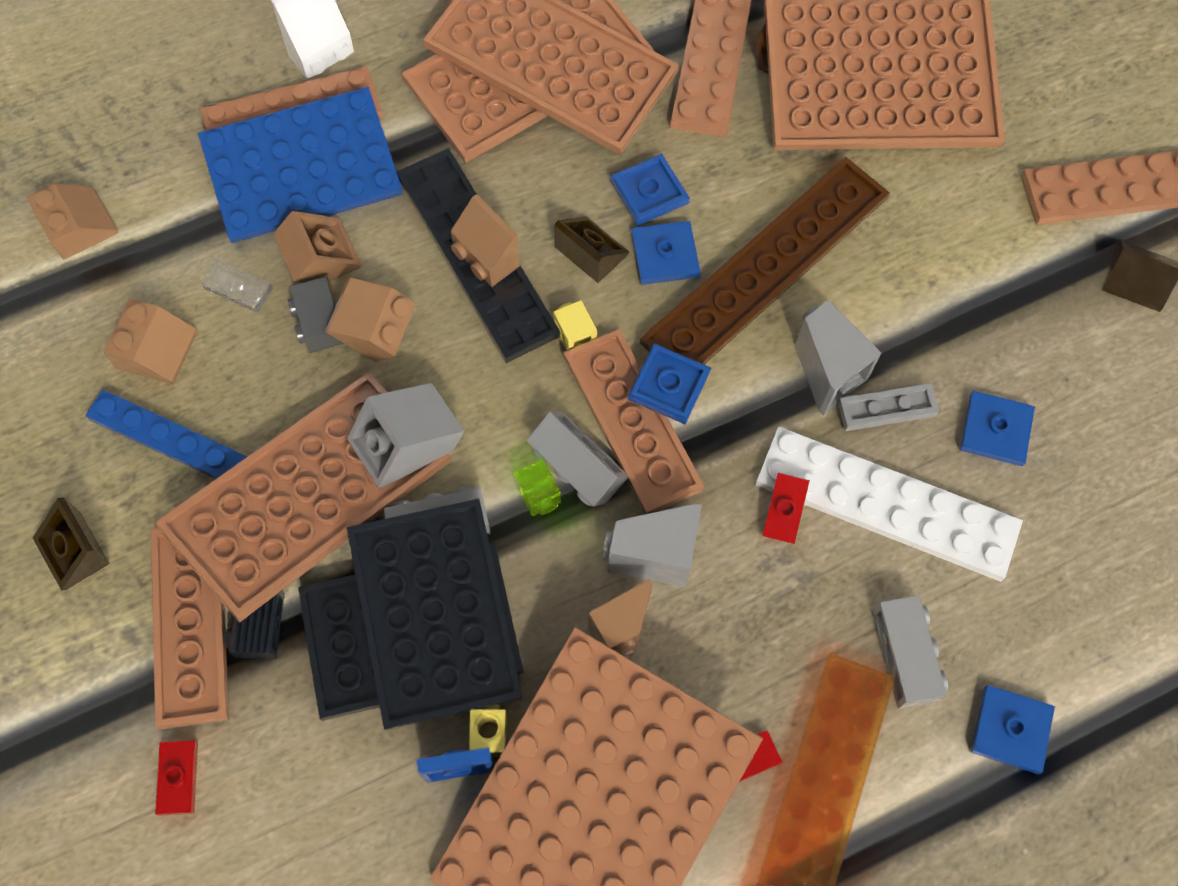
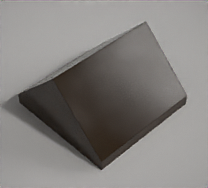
M587 216L557 220L554 225L555 248L597 283L607 276L629 254L626 248Z
M1119 240L1102 291L1161 312L1178 281V261Z
M64 497L58 498L33 536V540L62 591L71 588L109 565V562L82 514Z

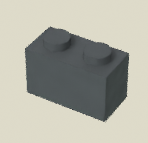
M326 277L290 286L293 298L287 301L292 317L298 316L300 325L294 326L299 343H306L310 353L344 344L325 332L335 309V303Z

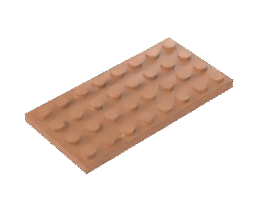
M561 0L653 50L614 0ZM438 54L402 72V80L465 164L548 116Z
M453 0L423 39L425 48L618 155L623 153L677 73L679 64L561 0Z
M369 372L155 522L157 528L239 623L349 540L346 527L374 521L384 513L383 508L391 507L394 502L400 501L451 462V456L447 454L385 487H377L347 440L367 397L387 393Z

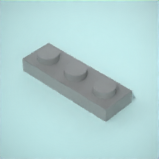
M931 383L843 397L838 401L845 431L936 417L940 412Z

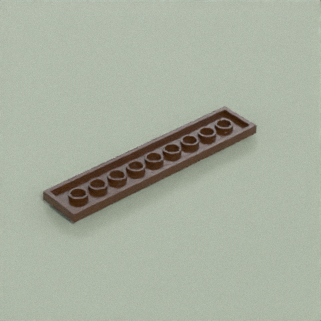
M845 157L640 338V344L650 352L655 343L705 365L888 199L890 192Z

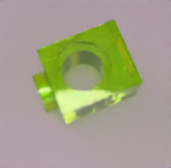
M543 459L513 473L515 486L532 516L538 513L545 515L557 508V504L561 502V493Z

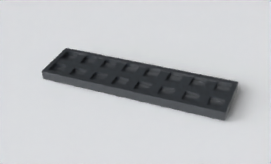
M447 148L396 171L401 185L505 363L559 338L560 330L521 266L491 287L484 279L480 281L474 275L470 267L471 265L465 259L460 260L454 254L451 248L453 244L451 230L471 198L477 193L450 149Z

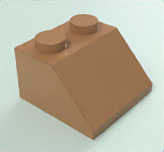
M54 183L26 197L47 237L63 260L119 233L92 186Z
M476 194L471 198L451 230L453 243L451 248L460 260L465 259L471 265L472 272L480 281L484 279L493 287L520 267L518 236Z
M292 211L273 233L294 282L305 283L326 277L327 281L355 271L362 266L340 218Z
M350 277L345 283L325 332L374 362L395 357L416 303L392 287Z
M129 298L104 350V354L116 369L174 385L198 331L195 327L159 306Z
M650 580L590 611L588 630L591 636L627 658L634 655L635 651L633 649L637 648L651 595L652 583Z

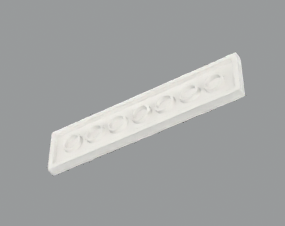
M778 426L755 486L773 492L777 473L810 480L804 505L1000 582L1005 579L1023 520Z

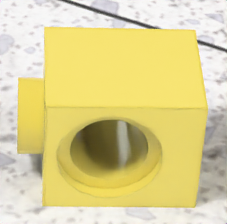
M582 300L575 303H565L556 311H553V320L560 330V339L566 351L597 338V329Z
M499 705L470 710L469 751L489 747L493 757H500L507 745V713L505 709H499ZM493 722L498 726V731L494 737L483 738L479 735L480 727L484 723Z

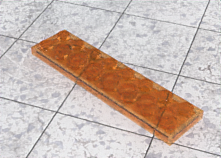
M832 653L828 654L756 886H835L895 676Z

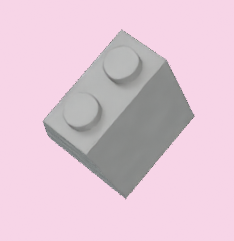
M829 300L819 307L817 305L812 306L803 315L802 319L804 322L797 331L799 336L795 344L816 405L823 416L838 404L840 398L847 397L868 380L881 355V352Z
M428 383L367 397L347 440L377 487L382 488L453 452L464 430L433 384Z
M691 504L616 521L614 532L607 531L603 550V560L609 561L608 572L685 587L691 569L702 505Z

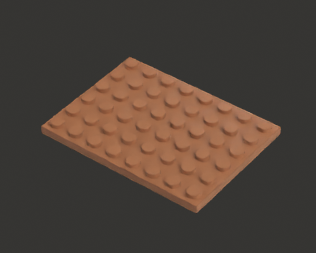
M764 0L774 150L1002 147L1005 143L990 0Z
M574 628L432 874L430 881L437 886H681L763 738L580 629Z

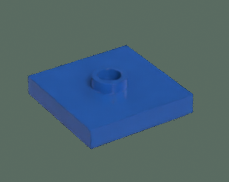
M662 153L610 175L611 184L637 226L689 204L690 197Z
M690 221L632 228L631 235L641 285L700 278L701 271Z
M654 343L633 384L628 400L686 425L711 372V367Z
M972 391L969 397L960 451L1023 466L1026 463L1035 406Z
M990 685L985 686L970 753L1032 773H1043L1055 706Z
M489 747L470 751L457 749L447 751L445 755L417 759V767L421 777L427 783L491 773L494 769V760Z

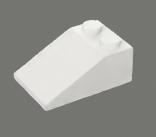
M271 0L288 56L307 80L316 74L322 73L336 62L344 60L354 52L350 33L335 0Z

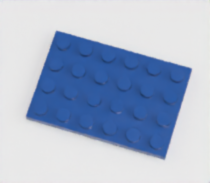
M369 87L198 133L231 244L276 231L292 211L330 216L403 195V190Z

